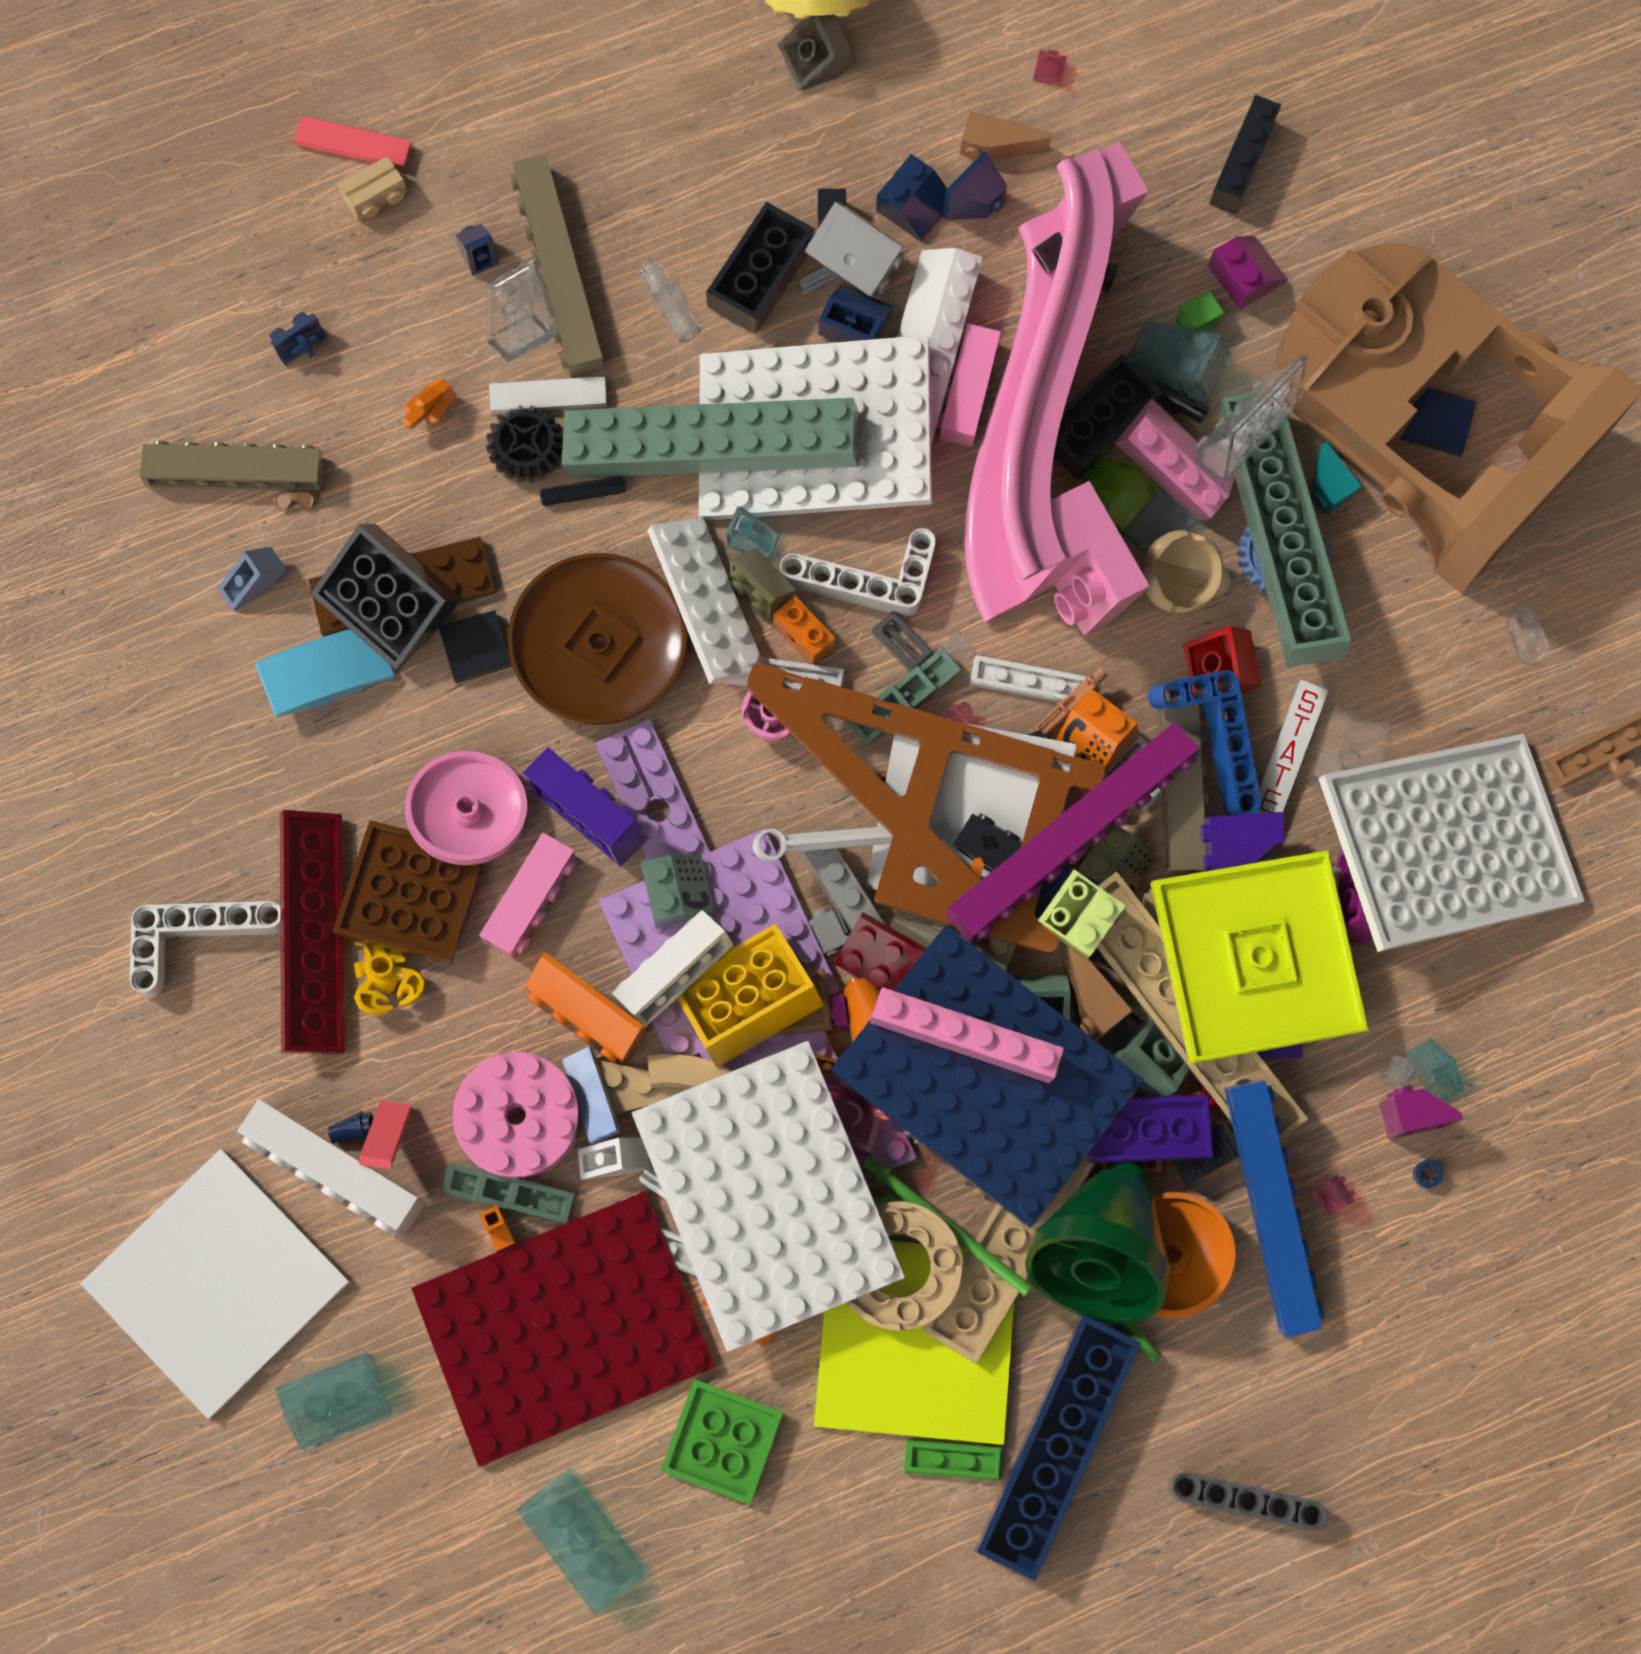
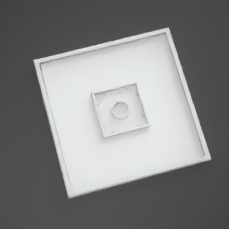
M972 725L1053 749L1055 752L1072 757L1075 754L1076 744ZM963 732L962 736L963 741L979 745L982 738ZM894 735L885 785L896 796L902 797L906 794L920 745L914 740ZM951 753L947 760L929 821L932 825V832L970 868L972 867L973 860L953 848L952 844L972 813L976 816L980 813L988 816L995 821L993 827L1003 833L1006 829L1021 838L1019 843L1022 844L1039 781L1035 776L961 754ZM1053 759L1052 767L1069 772L1071 764ZM878 822L877 827H882V825ZM990 836L988 840L981 839L985 843L983 848L986 851L990 848H998L994 845V837ZM890 844L873 845L865 889L877 891ZM918 867L915 869L913 875L915 882L930 887L937 885L935 878L925 868ZM983 867L980 880H983L991 871Z
M220 1149L80 1284L208 1420H211L350 1281L243 1170Z

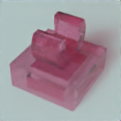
M1049 49L1048 52L1039 51L1033 81L1060 86L1067 56L1059 55L1058 51Z
M1338 1174L1311 1190L1328 1217L1354 1202L1355 1192L1347 1190L1343 1184L1346 1180L1345 1177H1339Z

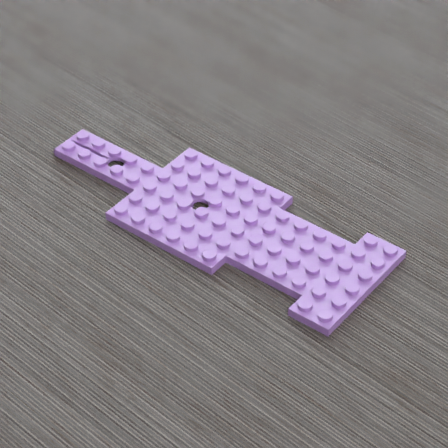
M650 719L595 742L597 751L622 806L628 807L637 816L636 821L643 828L640 832L645 842L640 847L646 860L668 855L702 856L715 912L714 915L709 917L727 933L733 943L730 949L776 923L804 970L825 968L828 998L838 994L840 990L779 858L773 861H764L754 853L753 841L759 833L766 829L759 830L710 852ZM653 801H664L670 808L669 816L662 822L651 820L646 814L648 805ZM762 836L760 840L761 850L767 855L774 856L776 851L769 836ZM645 880L599 900L631 975L640 967L644 960L656 953L664 942L673 937L687 922L683 921L655 928ZM676 998L652 1021L665 1053L688 1056L700 1055L702 1059L712 1061ZM825 1031L771 1036L724 1063L722 1066L735 1071L806 1041L809 1042L813 1053L837 1059ZM824 1079L866 1182L876 1178L862 1167L869 1157L883 1168L887 1166L891 1170L916 1160L909 1140L900 1126L893 1121L867 1120L866 1113L862 1114L855 1096L848 1085Z

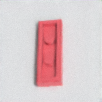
M380 1101L360 1154L359 1165L385 1169L392 1168L411 1114V1104Z

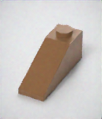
M970 111L961 141L960 154L968 159L976 160L985 151L991 160L1047 152L1052 132Z

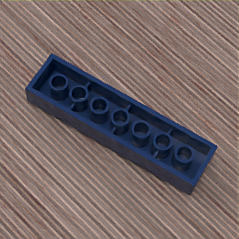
M1086 1315L1078 1318L974 1552L1036 1582L1141 1342Z

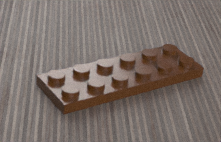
M481 536L411 554L461 598L459 603L496 594ZM323 576L308 579L311 592ZM312 596L323 637L349 630L343 622Z

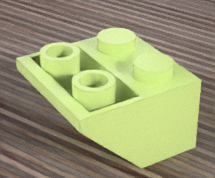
M1073 870L1038 922L1085 958H1089L1126 905Z

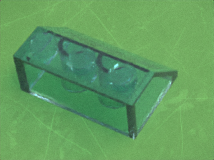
M364 1353L275 1387L285 1420L300 1450L392 1415L373 1356L369 1353Z

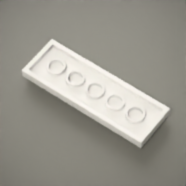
M699 517L652 524L648 529L649 536L709 684L749 677L752 667L758 663L763 664V661L704 518Z

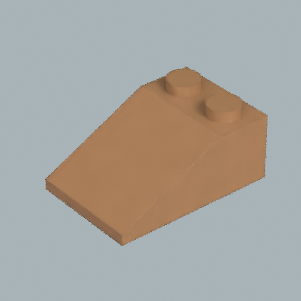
M1066 944L1061 953V959L1065 974L1068 977L1071 991L1070 996L1076 1020L1080 1024L1077 1027L1098 1043L1119 1026L1132 1010L1092 962Z

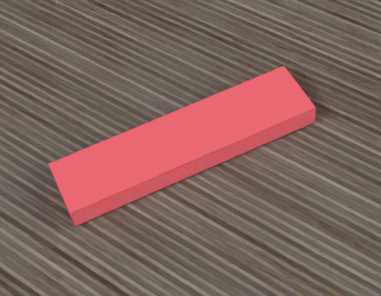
M302 116L294 139L297 146L370 163H375L388 156L394 167L405 170L412 148L410 140Z

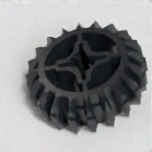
M520 404L516 413H513L508 408V416L505 418L498 414L497 420L499 424L491 423L490 429L493 433H487L486 439L489 444L486 445L487 453L491 454L489 456L490 462L496 464L495 467L499 473L505 471V477L508 480L514 474H516V480L519 483L523 480V476H527L528 481L532 483L534 480L533 476L537 474L543 480L545 477L544 470L553 473V464L561 463V457L559 456L563 451V445H561L563 444V434H560L562 432L561 425L559 423L555 424L556 421L553 415L546 417V411L543 408L535 413V407L532 404L528 411H524L523 406ZM509 434L513 443L509 446L510 450L504 453L502 450L503 443ZM546 434L549 438V443L542 454L538 445ZM523 459H530L531 461H524V462H523V461H521V460H523Z

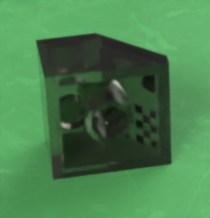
M834 14L811 15L809 18L803 19L778 43L779 49L800 91L839 78L857 61L841 24Z

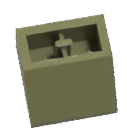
M757 548L730 560L732 581L730 584L739 596L745 595L752 602L750 605L758 616H765L771 622L775 612L794 596L797 597V589Z

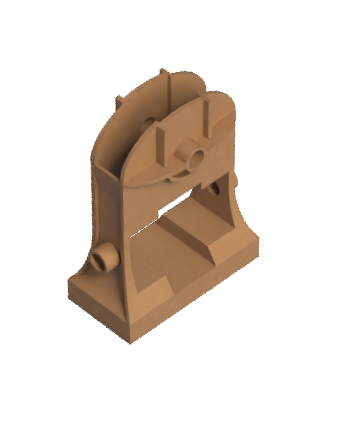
M1399 243L1374 245L1356 252L1349 249L1345 252L1344 256L1336 260L1317 276L1298 301L1289 325L1280 341L1274 371L1276 386L1280 390L1285 405L1384 489L1381 493V500L1390 512L1400 518L1411 517L1427 542L1434 571L1460 594L1469 587L1601 444L1641 395V387L1617 367H1594L1568 360L1558 355L1555 344L1546 336L1540 333H1532L1528 337L1429 254L1414 246ZM1484 349L1521 381L1545 408L1518 443L1519 448L1529 461L1516 475L1491 465L1472 487L1458 499L1422 475L1391 450L1390 447L1402 436L1416 414L1417 409L1412 405L1438 377L1443 374L1453 382Z

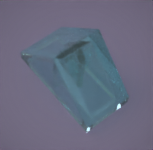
M737 506L727 530V547L743 553L757 548L770 561L780 535L743 507Z
M1432 1038L1405 1053L1406 1058L1424 1087L1431 1094L1446 1102L1464 1091L1456 1060Z

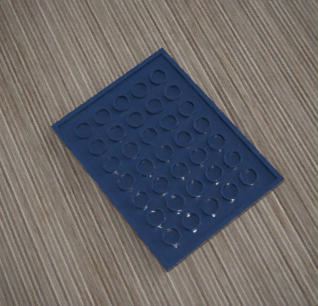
M945 925L893 991L1064 1048L1055 1078L1050 1083L871 1024L870 1021L838 1059L830 1072L1030 1229L1144 1079Z

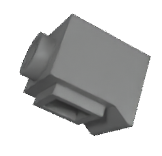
M829 908L821 909L812 915L813 919L809 920V925L824 958H827L841 951L848 938V931L839 913L835 914L834 910L830 911Z

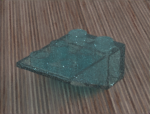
M1146 320L1127 358L1155 384L1160 380L1179 392L1182 390L1187 392L1188 397L1208 402L1231 354L1222 335Z

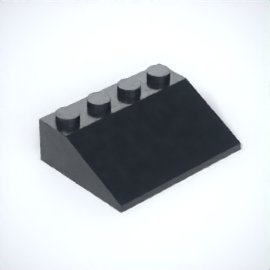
M359 524L311 592L315 599L395 670H399L438 630L461 600L459 596L377 524Z

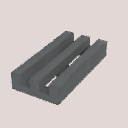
M894 611L872 629L871 633L909 672L916 666H921L934 653ZM891 621L923 653L921 656L889 625ZM882 629H884V630L902 647V649L914 660L913 663H912V662L901 652V650L881 631Z

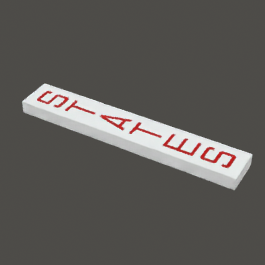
M1303 680L1299 681L1259 786L1261 808L1257 814L1283 813L1328 690Z

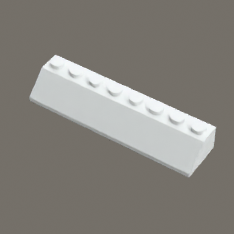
M958 248L921 251L897 337L928 335L930 340L931 444L983 258Z

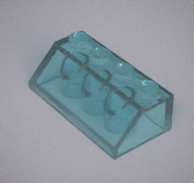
M571 1468L543 1487L516 1509L594 1615L648 1572Z

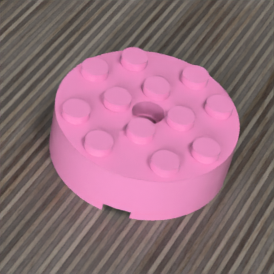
M504 1053L483 1061L464 1079L454 1100L453 1126L461 1148L480 1169L503 1178L530 1180L552 1171L571 1152L580 1128L581 1116L578 1102L569 1080L553 1063L530 1053ZM517 1109L524 1111L526 1118L521 1124L513 1125L510 1123L509 1118L512 1112Z

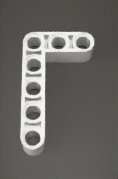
M924 528L917 529L911 533L899 579L794 553L788 554L782 559L780 573L797 590L888 613L894 611L897 615L909 617L914 615L920 607L934 553L935 537L930 530ZM925 542L929 547L925 550H920L914 544ZM797 567L801 572L797 575H790L786 572V569ZM916 568L922 574L918 577H912L907 571ZM818 574H825L829 577V580L818 582L814 577ZM853 581L858 586L850 590L846 589L843 583ZM875 588H881L886 594L877 597L871 591ZM904 595H909L915 601L911 604H905L900 598Z
M272 901L161 904L138 907L133 912L131 918V986L146 998H153L161 994L165 984L166 938L280 933V906ZM278 912L276 922L265 924V917L268 913ZM212 913L217 915L214 924L204 926V919L207 915ZM239 913H247L248 917L245 923L241 925L234 924L235 917ZM181 914L186 915L183 925L173 927L175 917ZM148 916H155L154 924L149 928H143V920ZM154 945L152 956L142 958L143 949L146 946ZM153 975L152 985L145 989L141 988L143 978Z

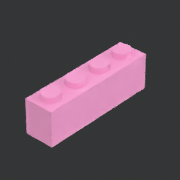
M967 324L965 334L962 333L957 349L960 351L959 358L954 360L950 375L953 376L952 385L947 386L943 402L947 403L945 412L940 411L936 428L940 429L939 439L973 447L1001 331Z
M542 833L479 936L482 942L512 959L515 958L517 953L522 954L529 944L530 938H528V935L532 928L535 927L537 929L544 920L546 913L543 910L548 902L553 903L558 897L562 888L559 886L564 876L569 877L577 865L575 851L549 835Z

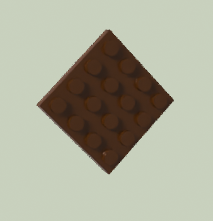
M369 820L332 932L335 936L452 965L484 863L457 865L441 861L424 851L416 843L409 830Z

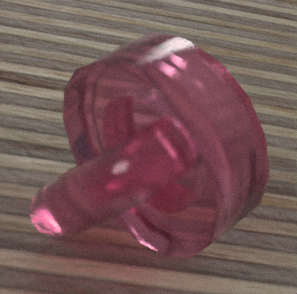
M961 702L958 705L953 704L943 711V717L970 724L973 718V711L970 704Z

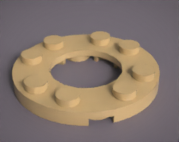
M889 1202L877 1205V1211L888 1236L907 1234L918 1239L926 1248L931 1261L930 1275L926 1284L917 1293L908 1297H893L882 1292L880 1289H876L847 1303L864 1320L884 1329L909 1330L924 1326L941 1316L957 1296L963 1277V1255L960 1244L948 1223L937 1213L922 1205L910 1202Z

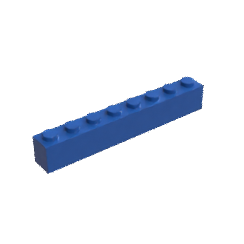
M1261 1079L1224 1087L1279 1333L1284 1337L1320 1330L1322 1329L1320 1320L1325 1318L1320 1300L1316 1301L1313 1289L1317 1288V1280L1314 1271L1309 1270L1306 1258L1310 1257V1249L1307 1240L1302 1239L1299 1227H1303V1218L1300 1209L1295 1208L1292 1196H1296V1187L1293 1178H1288L1285 1167L1289 1165V1157L1285 1146L1281 1147L1278 1135L1282 1134V1126L1279 1117L1273 1114L1271 1105L1275 1103L1273 1088L1271 1085L1267 1086L1266 1081Z

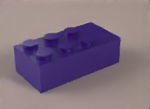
M549 747L523 772L538 798L619 867L645 842L640 832L643 828L636 821L637 816L628 807L623 806L620 808L614 803L615 797L604 787L600 790L592 784L594 780L584 770L580 769L577 772Z

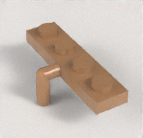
M1641 712L1547 759L1545 764L1558 786L1562 787L1605 764H1608L1612 773L1618 779L1624 778L1634 770L1635 763L1633 760L1627 759L1621 764L1618 758L1641 746Z

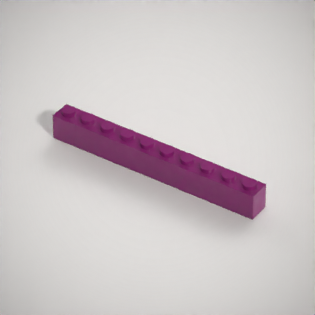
M1176 722L1171 724L954 902L947 910V919L969 943L973 942L976 938L980 941L985 939L994 930L992 925L1000 918L1003 922L1009 919L1017 911L1015 906L1023 899L1026 903L1032 900L1040 892L1038 887L1045 881L1049 884L1055 881L1063 873L1061 868L1068 862L1073 865L1085 855L1084 849L1091 843L1097 846L1107 837L1108 833L1106 831L1113 825L1116 828L1120 827L1130 817L1128 812L1135 807L1138 809L1143 808L1153 798L1150 794L1157 788L1161 791L1166 789L1175 780L1173 775L1179 770L1183 773L1189 770L1197 761L1194 757L1199 747Z

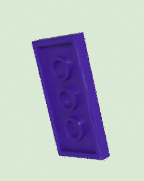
M1209 1095L1130 1098L1089 1151L1088 1163L1213 1158Z

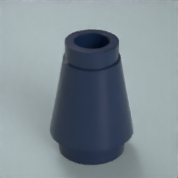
M360 1111L334 1125L328 1126L330 1141L332 1144L366 1141L374 1116L371 1112L364 1113Z

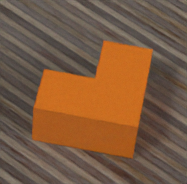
M497 1205L479 1213L497 1252L516 1244L505 1217Z

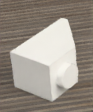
M616 1138L577 1149L581 1180L625 1175L650 1169L649 1155L642 1138Z

